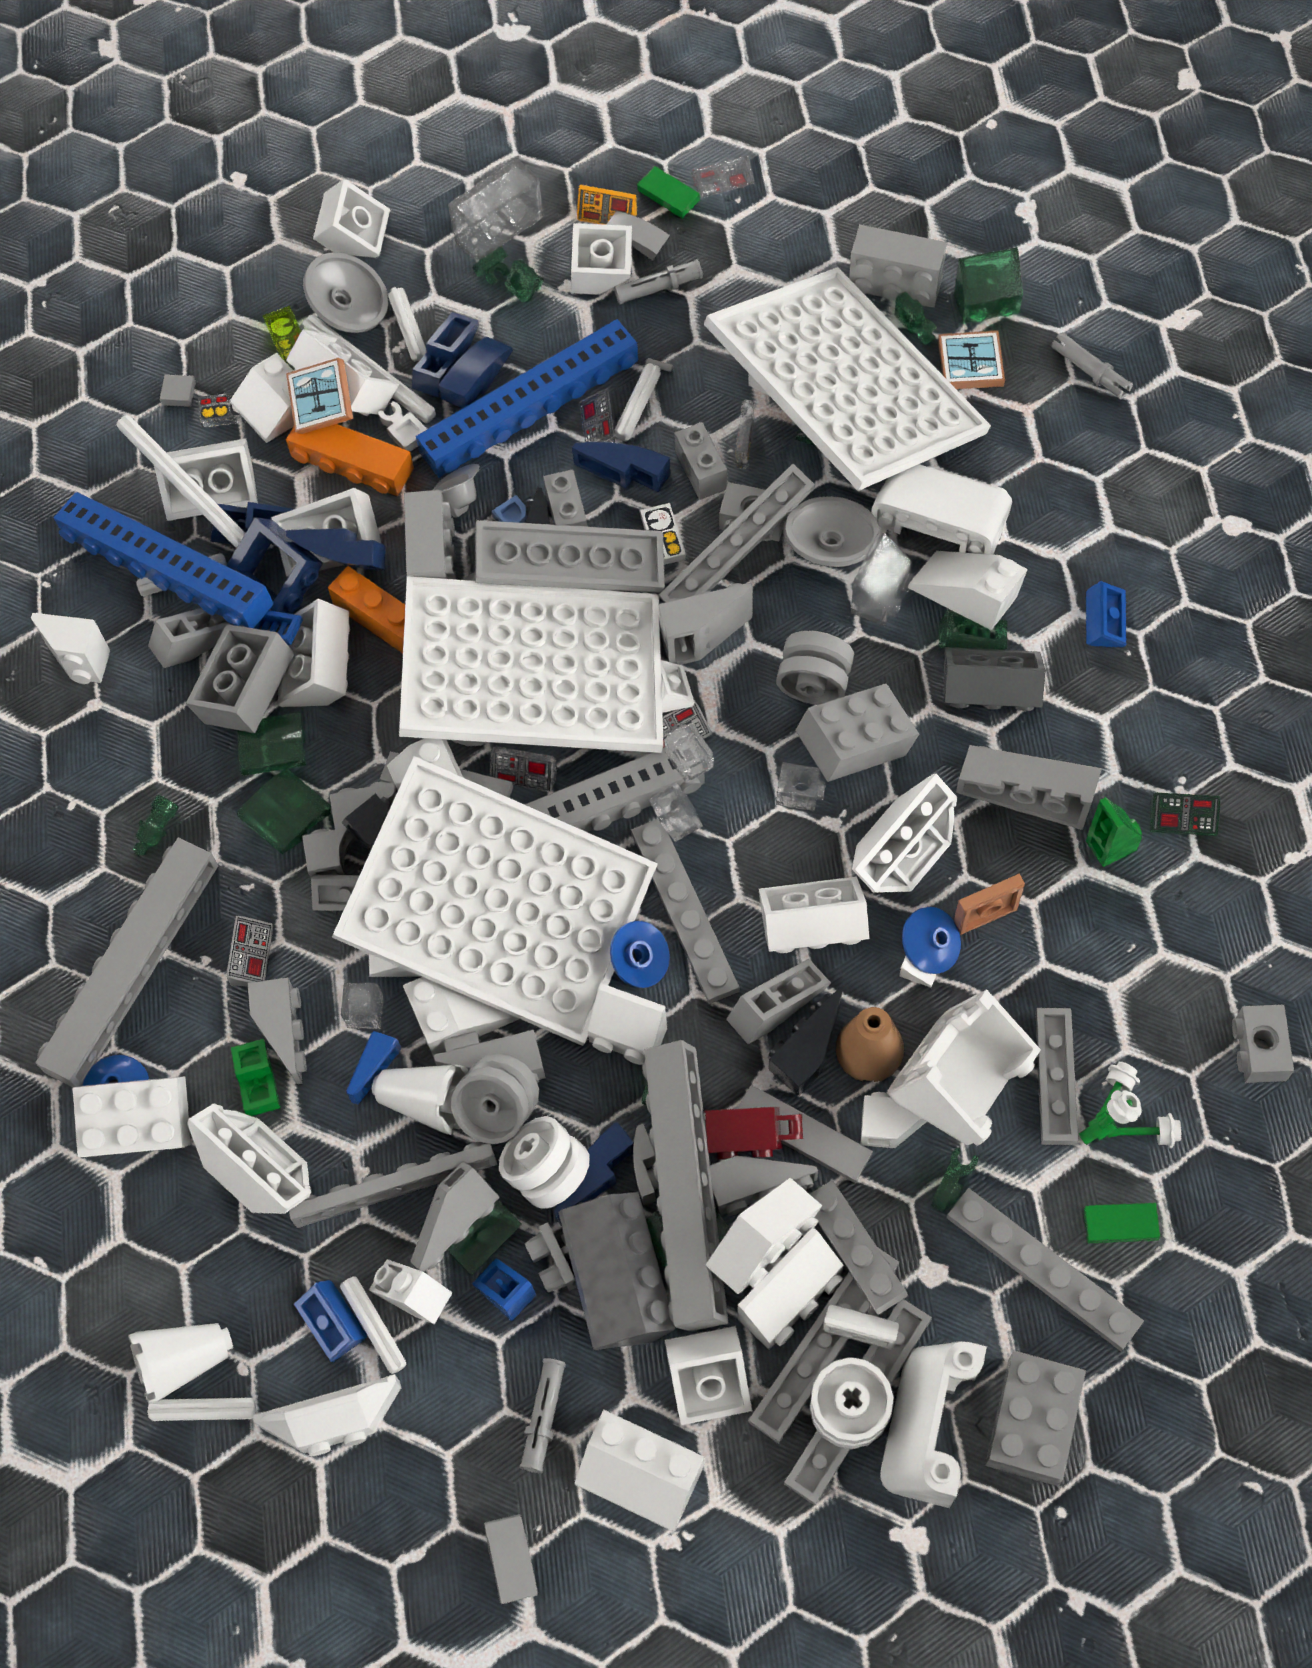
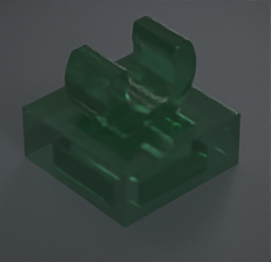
M502 246L480 259L472 267L478 277L486 273L487 281L491 285L498 282L494 276V270L501 271L504 277L510 274L508 266L502 263L508 257Z
M521 259L513 261L504 285L524 303L531 301L534 292L541 289L544 278L540 277L534 268L529 267Z

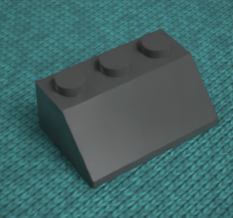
M945 647L943 691L945 703H950L951 706L957 708H966L970 704L982 705L987 709L1015 706V709L1021 711H1031L1034 707H1042L1046 670L1041 652Z

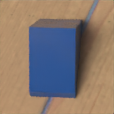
M497 1258L472 1283L511 1322L536 1296L532 1284L526 1278Z

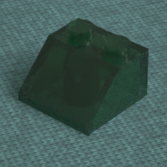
M1017 247L959 258L954 298L962 324L981 322L985 319L1001 316L1009 317L1020 313L1023 288Z

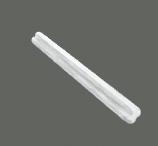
M309 315L303 321L304 330L338 336L398 383L399 386L392 398L421 421L429 423L435 418L436 413L433 406L316 316Z
M124 415L118 420L116 425L119 430L237 548L245 532L129 415Z

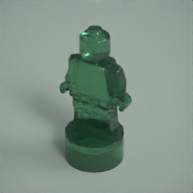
M156 795L150 805L152 808L150 816L146 819V822L139 821L136 839L140 842L135 844L133 848L134 854L137 856L145 855L148 850L147 845L150 847L156 846L161 838L166 836L167 833L163 829L169 819L174 818L179 809L178 805L160 795Z

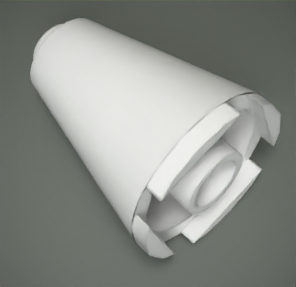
M462 1065L384 1069L374 1078L372 1093L375 1095L378 1103L442 1133L454 1134L452 1129H460V1127L456 1123L451 1110V1097L457 1084L467 1075L469 1070Z
M218 1323L140 1331L128 1335L132 1343L130 1347L140 1382L145 1385L146 1393L144 1394L148 1404L159 1401L228 1358L227 1350L233 1349L228 1329H221Z

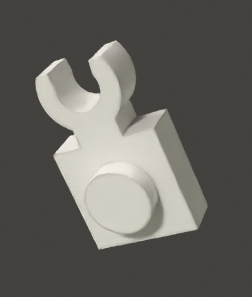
M393 401L391 407L394 414L386 415L380 410L378 412L380 421L388 427V435L400 448L412 451L418 446L415 436L427 430V428L411 412L403 416L400 405Z

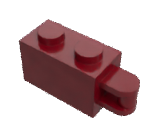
M779 1107L705 1111L708 1153L717 1152V1159H729L738 1156V1151H752V1158L773 1157V1149H782L781 1140L803 1139L802 1114L780 1115ZM788 1120L789 1134L781 1135L780 1121Z

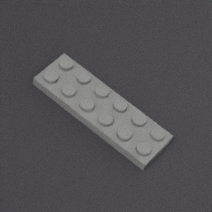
M476 520L475 583L661 593L665 588L663 531Z

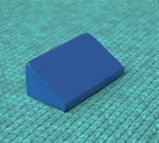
M1100 581L1086 591L1087 645L1103 647L1126 646V592L1124 589Z
M331 1280L316 1282L294 1303V1306L331 1362H334L367 1338L366 1332Z

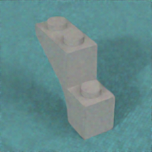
M375 782L370 787L360 789L344 788L338 791V793L329 794L335 830L318 829L309 835L302 836L310 878L313 875H345V856L350 845L356 839L342 824V821L375 793L380 799L384 796L392 804L397 794L394 782Z

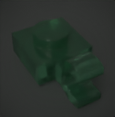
M958 1147L952 1152L950 1165L934 1195L931 1205L943 1212L948 1202L955 1205L963 1189V1185L958 1183L960 1177L972 1173L978 1162V1157L974 1155L968 1165L959 1163L958 1157L961 1149Z

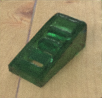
M947 610L939 623V647L1006 650L1007 621L999 620L992 629L995 630V639H990V629L955 611ZM965 628H969V635L965 634ZM978 629H982V637L978 636Z

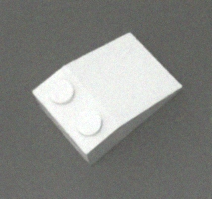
M355 488L272 517V520L285 531L345 528L357 534V541L374 540L381 543L369 495ZM280 549L285 573L289 577L297 562ZM313 553L323 562L320 570L344 565Z
M936 551L912 579L908 588L992 630L1017 598L1027 568L1000 555Z
M424 977L403 985L433 1057L435 1054L446 1052L444 1040L471 1032H477L478 1037L519 1019Z

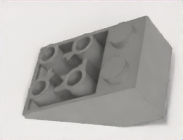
M735 583L725 589L712 592L702 591L692 597L683 599L672 598L665 603L658 604L660 636L668 662L682 665L699 661L752 618V583Z

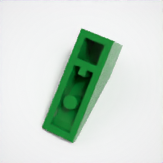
M1106 797L1099 800L1086 838V842L1102 867H1105L1137 851L1142 839V831L1138 823L1134 819H1130L1122 808Z

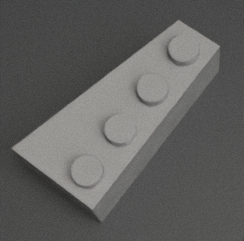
M970 745L960 773L956 793L1083 830L1102 768L1000 751L985 746Z

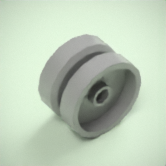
M818 631L792 633L785 642L783 650L784 661L780 663L776 684L782 692L791 698L815 705L845 697L848 685L847 675L851 672L854 651L848 643L828 633Z
M499 1053L487 1055L474 1063L467 1075L457 1084L451 1097V1110L456 1123L468 1136L488 1144L503 1143L514 1137L532 1114L538 1103L539 1087L534 1074L523 1062L513 1056Z

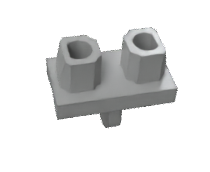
M548 1222L539 1226L538 1228L541 1233L527 1241L525 1246L534 1263L549 1255H552L556 1263L539 1272L547 1292L555 1291L567 1286L569 1291L576 1288L575 1277L566 1261L570 1259L564 1234L561 1235L565 1246L560 1248Z

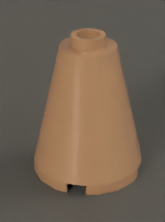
M869 1007L850 1020L841 1029L837 1037V1060L844 1072L856 1080L877 1082L893 1075L901 1065L904 1055V1043L900 1032L888 1013L878 1007Z

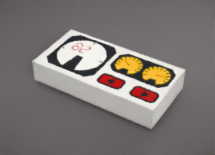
M670 503L640 510L645 530L663 531L664 565L686 560Z

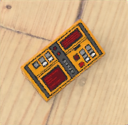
M586 185L579 186L577 220L606 225L616 211L637 216L635 194Z

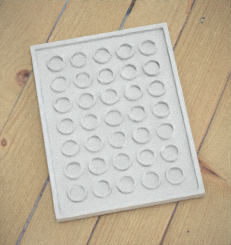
M838 267L709 314L705 319L704 325L857 491L987 434L991 427L980 413Z
M407 576L399 737L662 753L663 719L658 594L475 583V581Z
M414 756L332 938L583 1046L588 1037L587 1031L598 988L601 983L608 986L614 973L610 959L612 938L621 926L635 921L658 863Z

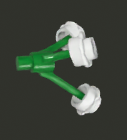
M1124 1062L1110 1065L1106 1080L1113 1085V1088L1103 1107L1095 1116L1096 1118L1088 1123L1089 1127L1079 1133L1082 1141L1088 1145L1095 1139L1102 1140L1106 1136L1110 1138L1123 1135H1157L1158 1145H1168L1169 1148H1173L1175 1141H1181L1180 1120L1173 1119L1171 1113H1168L1167 1117H1157L1156 1127H1117L1114 1120L1118 1123L1126 1124L1136 1121L1141 1115L1140 1101L1135 1094L1131 1093L1134 1085H1139L1140 1080L1136 1077L1137 1070L1131 1065Z

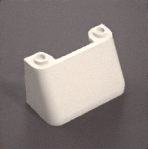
M918 464L887 478L875 499L871 513L879 524L881 537H885L887 530L890 528H894V532L900 534L902 527H906L959 544V552L966 553L967 550L970 553L993 555L1011 510L1012 498L1001 487H991Z
M985 990L953 1006L935 1022L891 1084L887 1093L897 1104L966 1145L973 1143L979 1145L991 1134L990 1127L992 1121L986 1116V1113L1009 1079L1016 1076L1022 1078L1032 1071L1035 1067L1033 1061L1041 1049L989 991Z
M954 1342L912 1349L903 1364L881 1466L880 1478L883 1486L888 1491L947 1508L951 1506L957 1497L961 1469L958 1462L952 1456L934 1451L946 1393L954 1394L956 1387L962 1381H975L983 1366L986 1346L970 1342Z

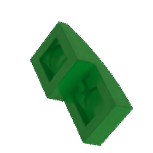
M260 1039L231 1047L235 1075L239 1081L245 1114L255 1116L280 1109L276 1083L265 1040Z

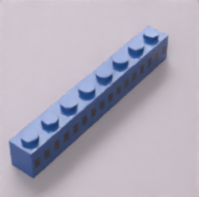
M618 319L614 320L416 435L419 453L438 478L446 473L455 471L461 464L481 456L490 447L497 443L505 442L519 430L532 426L536 420L556 412L560 406L570 400L580 398L594 386L603 384L616 373L632 367L635 362L639 361L637 342Z
M77 491L53 517L60 528L59 534L69 543L77 542L89 553L104 556L114 566L120 567L122 565L128 568L136 577L140 579L148 578L161 590L166 591L169 589L175 592L183 601L187 603L192 601L200 605L208 614L214 615L216 613L224 617L230 625L255 628L274 604L265 585Z

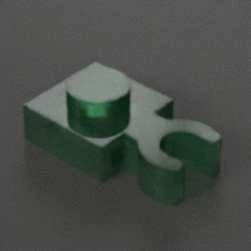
M906 291L898 295L895 302L894 316L912 334L917 333L919 339L925 345L933 341L936 337L932 332L937 330V327L930 319H926L923 316L924 309L917 299H913Z

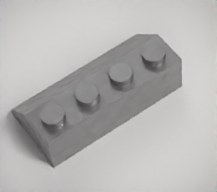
M639 1192L610 1194L559 1211L593 1350L653 1343L675 1330L674 1323L669 1315V1303Z

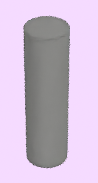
M650 358L646 360V365L651 363L659 366L661 370L669 372L673 370L672 364Z

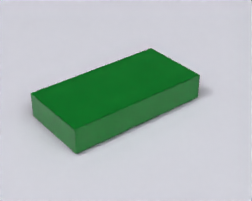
M656 166L637 184V190L680 218H683L700 201V193Z
M1156 1203L1089 1205L1084 1207L1087 1244L1158 1241L1160 1239Z

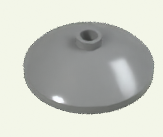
M326 253L314 259L305 272L303 279L305 297L313 311L332 327L352 333L366 332L375 328L384 318L388 309V294L385 285L375 270L359 258L345 253Z
M817 497L802 502L790 512L786 520L785 535L791 548L804 559L822 566L843 567L858 563L874 552L879 542L880 528L874 515L857 502L840 497Z

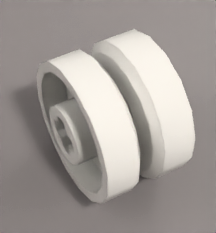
M548 1116L535 1118L524 1124L519 1132L505 1145L499 1159V1172L502 1178L513 1188L520 1190L522 1196L532 1205L541 1209L550 1208L565 1201L576 1191L585 1178L589 1167V1153L587 1149L575 1137L570 1136L557 1120Z
M846 1358L832 1362L820 1372L813 1384L810 1412L814 1426L824 1439L837 1447L855 1449L869 1445L881 1436L889 1422L893 1405L890 1383L878 1367L866 1360ZM853 1399L856 1401L858 1408L856 1409L854 1406L850 1409L844 1406L845 1401Z

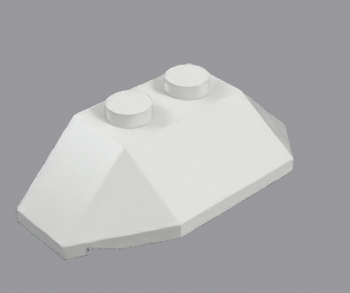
M932 774L898 797L856 845L852 870L872 892L912 891L951 845L954 807H956L957 796L937 774Z
M217 1104L210 1105L188 1119L187 1125L204 1169L252 1213L285 1214L310 1196L311 1190L307 1162L260 1119L237 1111L224 1110L223 1106Z
M394 1374L312 1399L254 1414V1423L302 1453L308 1452L309 1456L325 1454L331 1451V1445L344 1442L345 1446L356 1445L366 1441V1435L375 1433L401 1389L400 1380Z

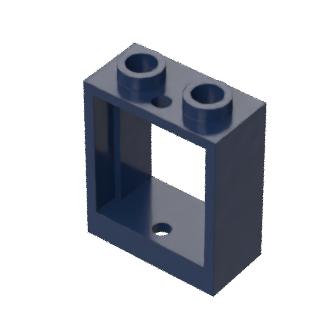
M254 518L226 566L265 585L253 573L273 542L296 561L297 564L278 595L266 586L274 603L270 609L276 612L293 614L302 604V597L309 586L316 581L319 574L318 571L323 562L309 550L286 536V531L273 520Z

